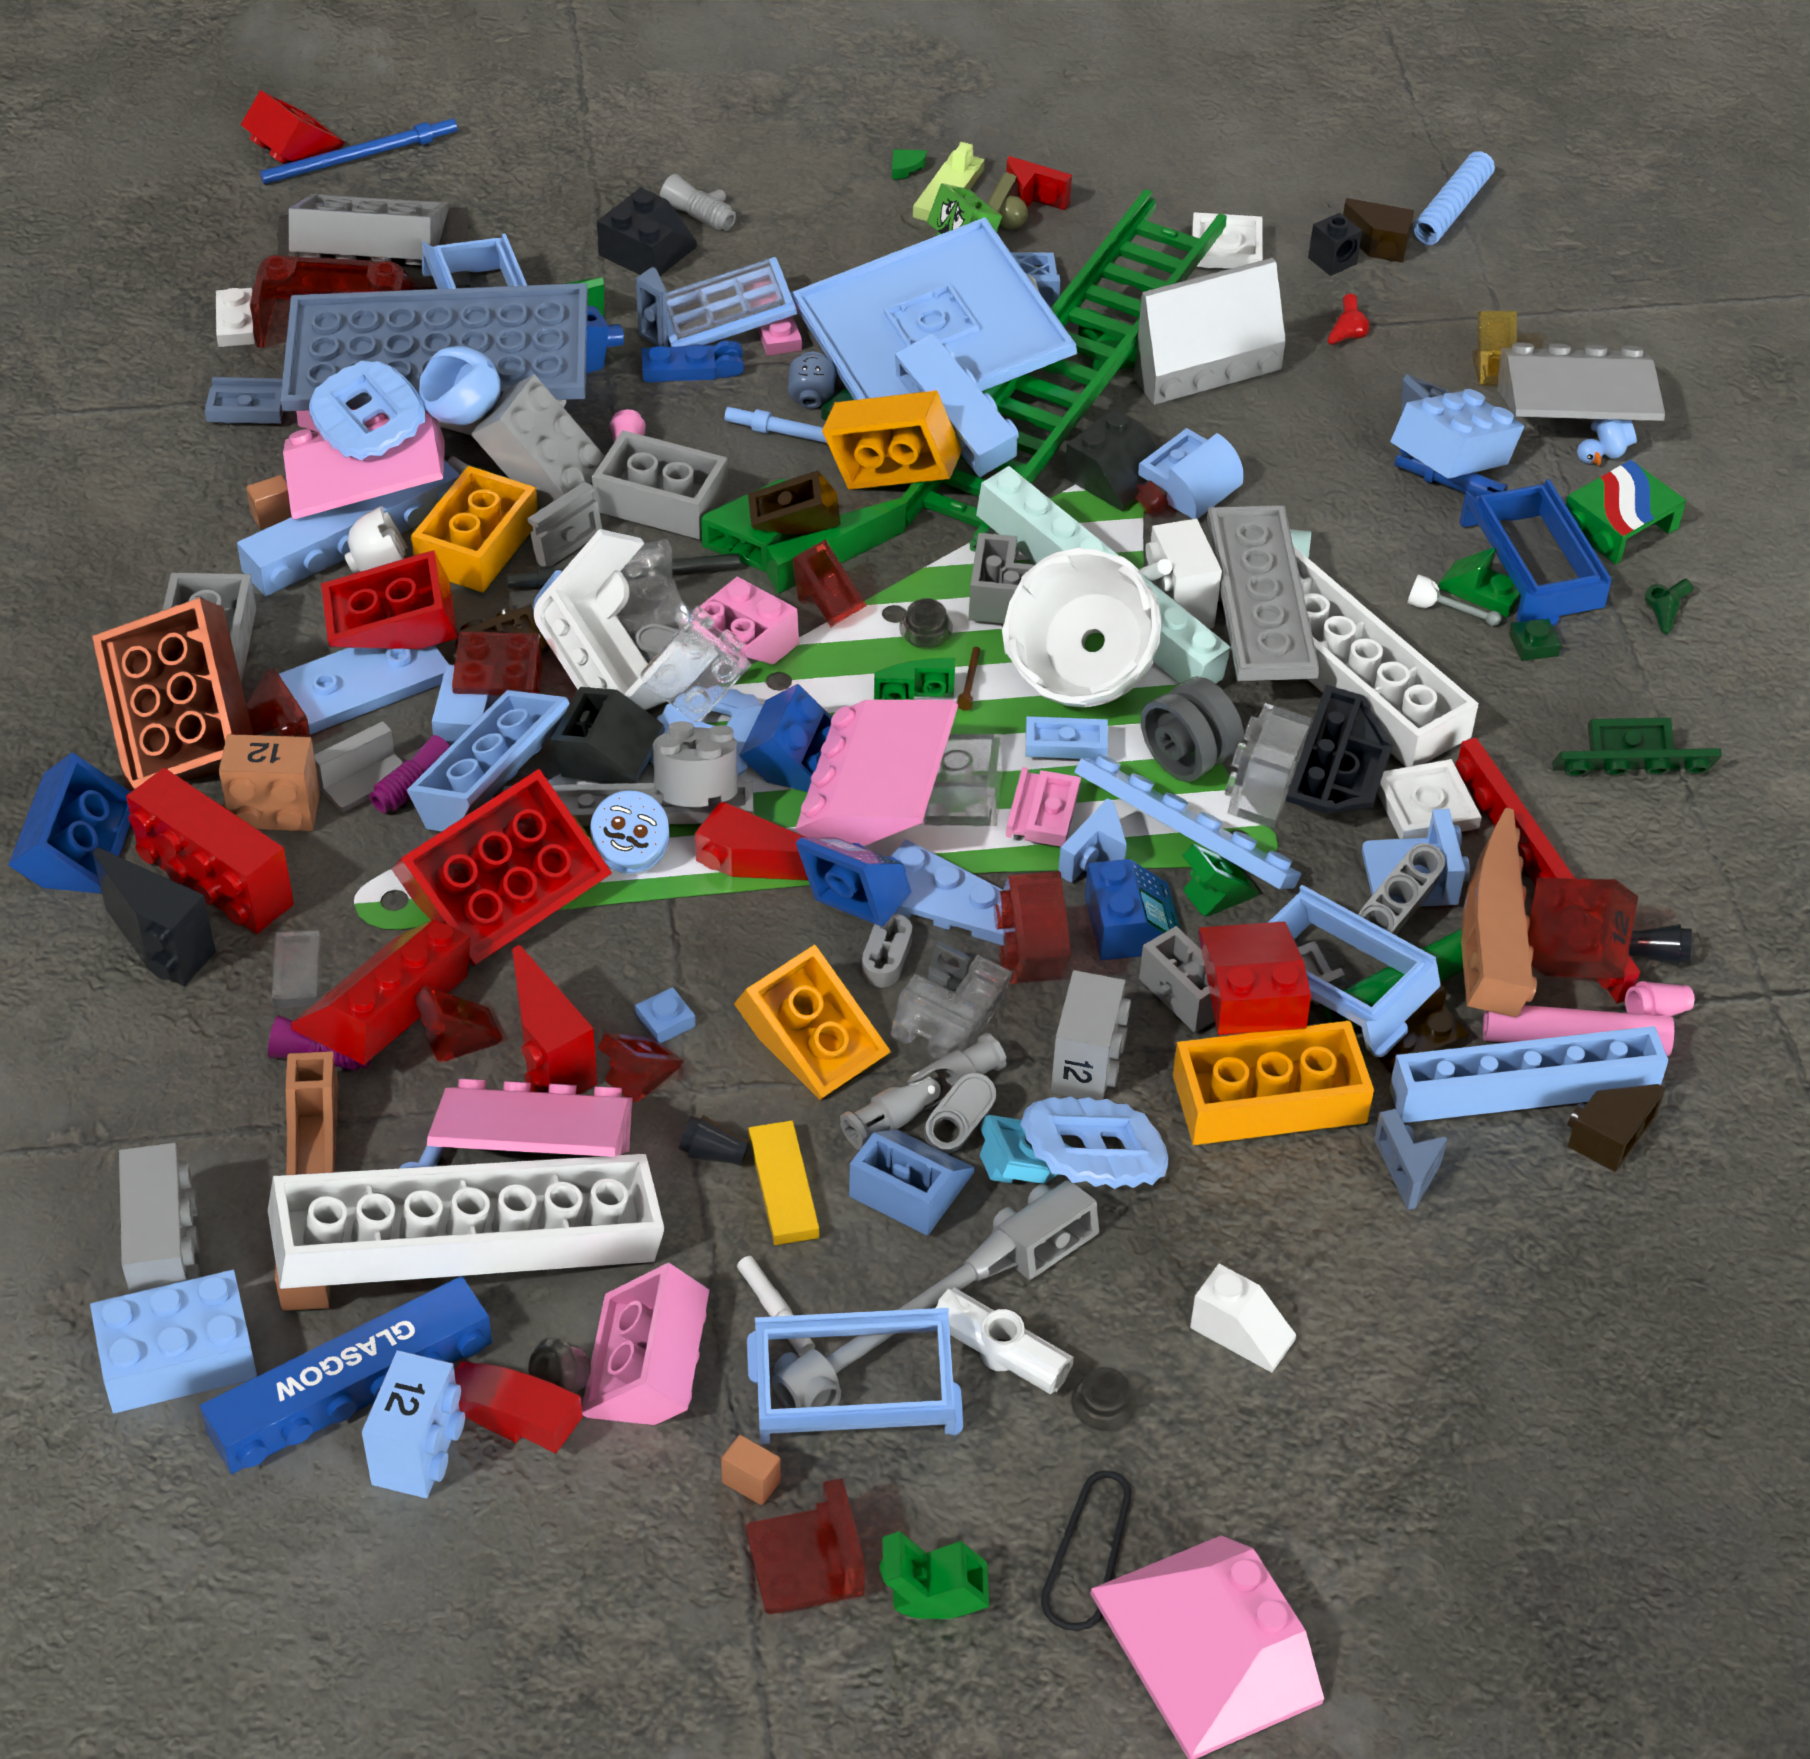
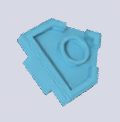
M985 1115L980 1126L985 1139L980 1157L990 1180L1012 1183L1013 1179L1045 1184L1059 1175L1051 1173L1046 1161L1035 1158L1033 1147L1026 1140V1132L1020 1126L1022 1120Z

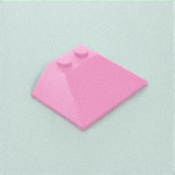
M1221 1535L1091 1589L1090 1595L1188 1759L1202 1757L1323 1703L1324 1697L1306 1630L1254 1548Z

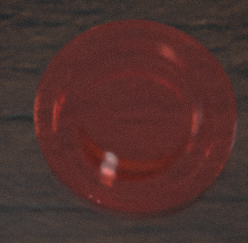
M1151 480L1144 485L1139 483L1136 486L1139 494L1134 497L1148 515L1154 511L1160 516L1164 513L1163 508L1169 504L1168 500Z

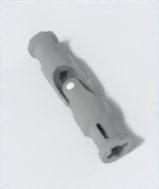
M985 1033L978 1037V1043L962 1052L955 1050L913 1074L907 1080V1083H910L907 1086L889 1087L872 1097L870 1104L854 1113L845 1112L840 1116V1125L845 1137L857 1150H860L873 1132L899 1129L912 1121L921 1111L937 1107L956 1082L964 1075L970 1073H981L984 1075L992 1069L1000 1071L1006 1067V1055L1002 1046L991 1034ZM934 1071L941 1078L943 1085L941 1093L938 1082L931 1079L927 1074Z

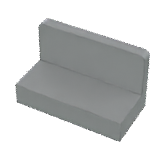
M383 721L314 755L319 788L340 812H346L370 800L369 794L374 791V785L403 763L394 753L392 730Z

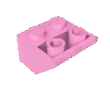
M738 576L685 617V624L745 657L772 665L799 645L797 608Z

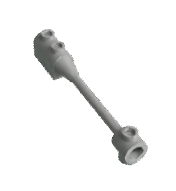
M1063 1181L1053 1189L1046 1184L1038 1185L1030 1193L1026 1207L1018 1212L1011 1207H1006L998 1212L993 1221L992 1234L969 1256L962 1267L897 1310L932 1309L937 1306L939 1299L947 1289L952 1290L955 1287L961 1290L973 1281H980L1012 1267L1028 1280L1033 1279L1099 1234L1097 1201L1070 1181ZM896 1333L859 1335L826 1358L814 1349L800 1358L792 1352L782 1355L774 1366V1375L772 1376V1385L776 1395L785 1408L837 1406L841 1398V1389L836 1374Z

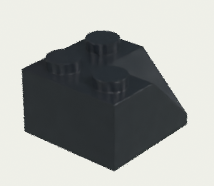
M641 187L597 220L599 256L639 275L654 267L659 276H661L697 247V241L667 199Z

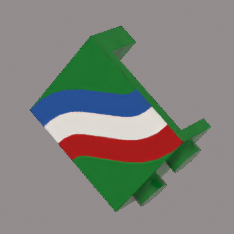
M1629 460L1569 494L1566 506L1590 545L1614 564H1618L1622 560L1626 540L1652 524L1657 525L1667 534L1677 530L1680 526L1686 499L1633 460Z

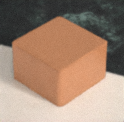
M282 475L246 487L250 513L260 529L276 525L292 517L287 482Z
M738 1435L721 1457L722 1482L756 1503L764 1505L781 1482L780 1457L744 1436Z

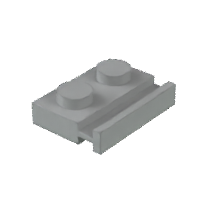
M583 482L527 518L528 523L533 526V531L530 533L538 565H554L586 544L599 529H602L598 502L593 499L592 494L595 492L594 486Z

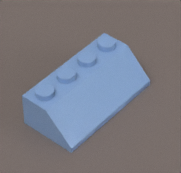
M507 690L407 789L425 828L442 832L493 799V795L508 780L515 777L518 770L533 755L538 753L542 745L554 734L570 704L567 697Z

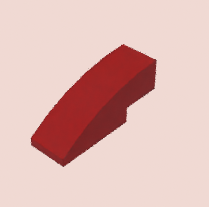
M461 1362L454 1371L456 1384L461 1386L459 1408L460 1411L465 1413V1418L514 1443H517L522 1436L556 1454L583 1418L581 1396L529 1374L505 1367L474 1362Z

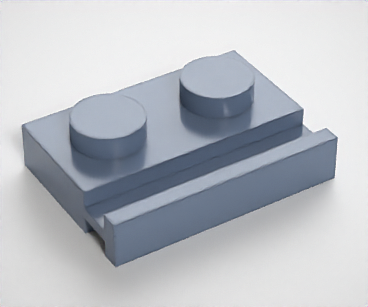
M212 377V387H210L205 406L206 422L281 424L283 410L280 399L283 379Z

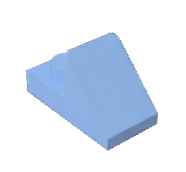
M1107 798L1060 847L1058 876L1073 883L1083 871L1087 872L1088 863H1093L1097 860L1103 862L1125 859L1126 840L1114 801Z

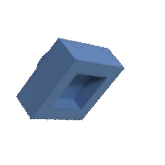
M673 987L635 1005L636 1017L658 1045L696 1027L694 1013Z

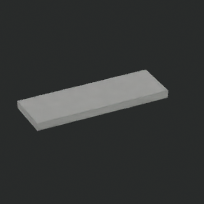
M1285 506L1208 508L1207 521L1213 553L1222 570L1220 591L1237 681L1318 679L1319 664Z

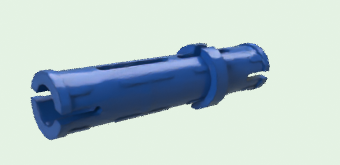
M1402 449L1399 450L1402 453L1401 456L1397 455L1395 460V467H1400L1423 476L1425 482L1433 484L1435 481L1463 493L1467 491L1473 496L1507 491L1508 488L1507 484L1499 483L1476 473L1447 479Z

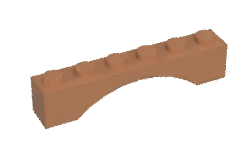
M332 1051L287 1054L285 1088L287 1124L286 1175L334 1173L336 1166L339 1095L334 1053ZM275 1265V1282L282 1311L329 1308L330 1285L280 1289Z

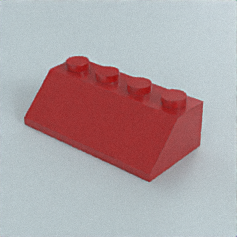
M436 919L397 936L291 1022V1030L365 1065L468 977L471 936Z

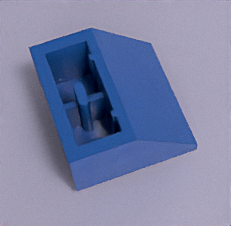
M796 684L765 700L739 756L766 782L808 792L811 785V776L816 770L822 753L821 747L826 741L831 726L832 716L799 684Z

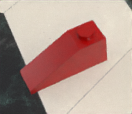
M720 802L695 832L696 861L709 869L720 871L731 877L808 880L796 846V842L800 837L805 836L728 803Z

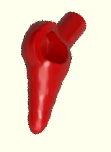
M1347 294L1343 297L1344 313L1338 317L1335 326L1329 334L1327 342L1330 345L1348 338H1363L1369 332V320L1363 312L1358 310L1357 296L1354 294Z

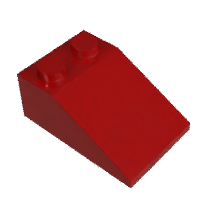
M435 550L321 583L327 639L330 647L423 649L458 638L450 581Z
M1285 921L1199 927V940L1218 1035L1307 1028L1311 1000L1310 987L1304 960Z
M521 945L512 948L518 1010L523 1038L521 1049L527 1067V1073L524 1074L525 1081L531 1083V1091L549 1092V1084L577 1085L576 1094H581L598 1084L593 1027Z

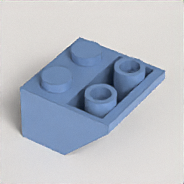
M897 1129L873 1132L850 1163L849 1197L928 1236L974 1174L975 1167Z

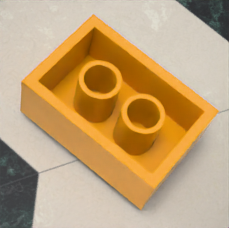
M937 390L835 402L822 429L848 490L950 479L962 452Z
M467 466L411 535L413 556L435 550L450 582L484 593L533 530V526L528 523L527 518L538 512L536 487Z

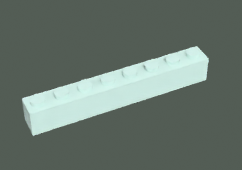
M1010 466L981 483L976 516L999 535L1017 536L1016 549L1034 564H1037L1040 560L1053 553L1079 547L1082 549H1096L1119 556ZM1139 572L1146 584L1153 589L1160 609L1162 622L1160 643L1154 654L1153 662L1179 684L1195 676L1207 678L1215 684L1221 681L1224 677L1231 647Z

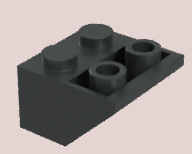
M580 687L554 732L551 743L561 777L638 783L653 754V742L664 733L665 728L663 723L619 690Z

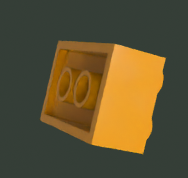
M816 945L811 946L745 989L734 1003L757 1038L819 1100H822L891 1053L886 1043Z

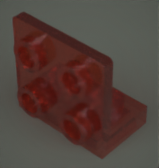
M459 633L452 680V692L454 694L503 695L507 690L540 694L542 677L540 634Z
M843 1478L823 1482V1502L815 1504L816 1510L750 1522L746 1525V1534L766 1614H775L864 1596L865 1562Z

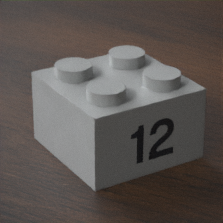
M1073 970L1056 1034L1051 1093L1078 1099L1090 1097L1094 1100H1103L1107 1086H1116L1120 1061L1113 1059H1119L1120 1053L1123 1054L1128 1028L1120 1025H1127L1131 1006V999L1123 998L1125 980Z

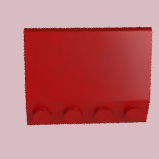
M540 769L534 771L401 857L391 869L414 903L430 920L436 919L471 936L469 962L473 966L612 874Z

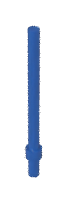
M454 118L430 125L428 122L414 125L412 130L260 171V177L263 184H268L414 143L419 145L433 142V138L457 132V124Z

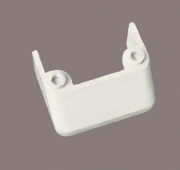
M599 529L538 599L534 608V620L577 689L580 687L619 690L641 708L647 710L675 699L677 693L683 692L717 655L714 647L672 640L650 666L648 665L616 616L626 605L629 597V585L621 570L644 545V542L638 537Z

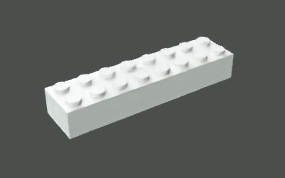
M1294 547L1319 664L1318 679L1307 680L1322 693L1327 684L1364 695L1370 704L1371 712L1378 719L1392 745L1390 753L1406 767L1425 764L1461 744L1462 741L1470 739L1479 703ZM1219 588L1218 601L1223 605L1221 591Z
M646 1154L273 1176L268 1205V1216L280 1289L655 1262L665 1229Z

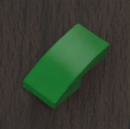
M930 658L909 661L875 672L874 700H914V696L954 697L955 658Z

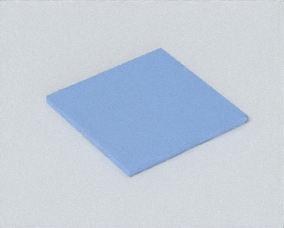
M986 217L790 293L797 311L827 358L834 364L837 374L854 400L909 394V390L896 376L895 353L930 333H933L941 344L947 343L954 353L956 362L962 369L967 368L972 373L976 386L981 392L1077 354L1076 343Z

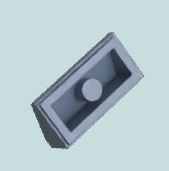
M651 267L636 277L638 333L640 337L655 346L668 347L666 289L656 268Z

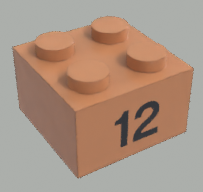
M227 734L219 768L226 809L256 829L313 831L320 800V788L311 737Z

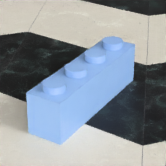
M930 333L895 353L896 376L910 393L938 391L962 448L961 455L979 477L1017 456V439L1019 434L1015 425L1010 419H1004L1000 415L993 398L988 393L983 394L976 386L972 373L967 368H961L947 343L941 344L936 336Z

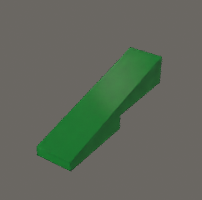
M898 498L840 514L841 525L766 546L767 576L777 593L780 594L904 533L906 525V502L904 499Z

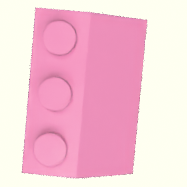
M668 1262L606 1293L582 1402V1415L592 1419L656 1425L687 1411L692 1399L691 1390L696 1364L699 1359V1346L703 1324L707 1316L706 1307L710 1290Z

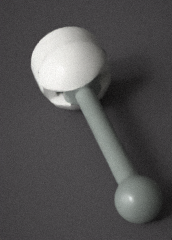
M1419 574L1407 602L1419 608H1428L1439 602L1485 619L1490 626H1497L1501 622V615L1497 611L1488 613L1440 595L1436 582Z

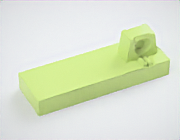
M960 142L958 148L953 150L948 160L942 165L914 204L913 218L927 221L941 183L967 189L973 187L984 171L985 159L973 156L972 144Z

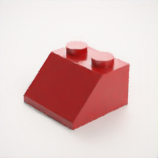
M262 90L259 91L240 124L251 133L249 139L264 149L271 148L269 155L283 164H287L289 160L295 162L338 150L345 143V141L307 112Z

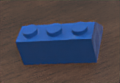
M70 753L43 774L8 866L42 888L102 894L93 852L99 847L119 856L130 827V812L126 798L130 791L75 753Z

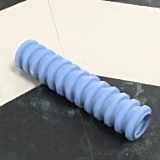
M1482 151L1471 153L1415 220L1412 231L1419 242L1425 245L1437 243L1491 177L1495 170V164L1487 153Z

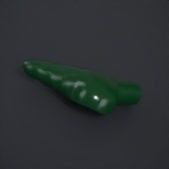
M1682 579L1669 589L1663 585L1654 584L1645 593V601L1653 609L1660 631L1663 634H1668L1673 627L1677 612L1680 609V599L1693 591V585L1688 579Z

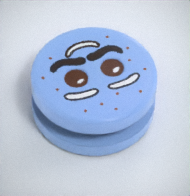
M628 790L610 795L598 805L591 819L590 832L592 844L606 865L614 871L625 874L644 872L655 866L667 851L670 837L667 815L663 807L653 797L643 792Z

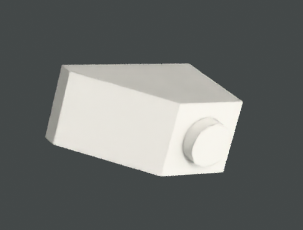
M1221 1264L1217 1265L1195 1295L1190 1328L1271 1373L1296 1339L1295 1332L1261 1286Z

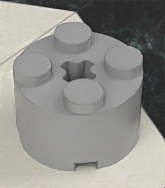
M679 721L671 723L669 725V732L660 735L653 742L654 789L656 795L660 792L663 793V801L682 807L709 806V798L721 796L722 803L736 795L738 791L737 741L734 738L731 727L719 725L711 728L694 727L690 722Z

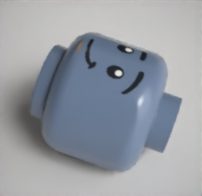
M814 351L803 353L795 358L789 367L787 385L789 396L796 403L808 409H814L826 404L833 398L835 392L836 369L834 364L824 354Z

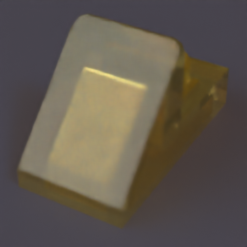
M1517 311L1478 312V349L1472 351L1479 384H1498L1501 348H1512V344L1517 343Z

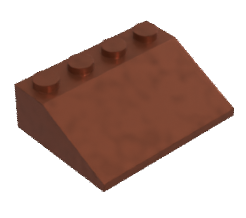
M197 598L92 636L126 789L130 792L163 768H166L184 781L219 774L227 734L253 735L223 606Z

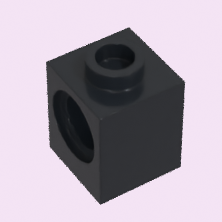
M1341 213L1314 223L1308 258L1329 276L1357 265L1362 230Z

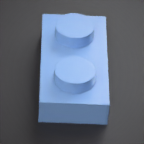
M1026 717L1025 757L1081 759L1097 758L1099 754L1107 756L1108 719Z

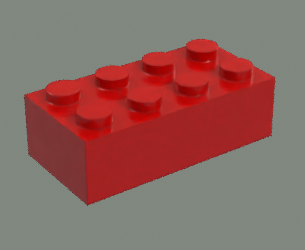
M166 768L161 769L126 795L130 812L129 822L134 829L137 843L135 849L141 859L147 864L154 863L174 882L178 884L183 883L190 889L203 894L206 904H213L224 911L228 918L236 925L243 924L258 934L294 905L284 847Z

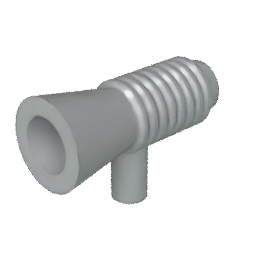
M672 174L664 182L659 196L667 199L674 209L687 212L689 216L718 231L722 229L728 231L734 225L736 213L732 211L730 205L724 202L726 195L723 190L717 189L707 194L702 190L695 189L679 174Z

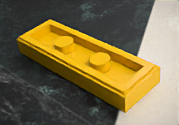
M793 1120L748 1127L751 1150L774 1246L819 1238V1225Z

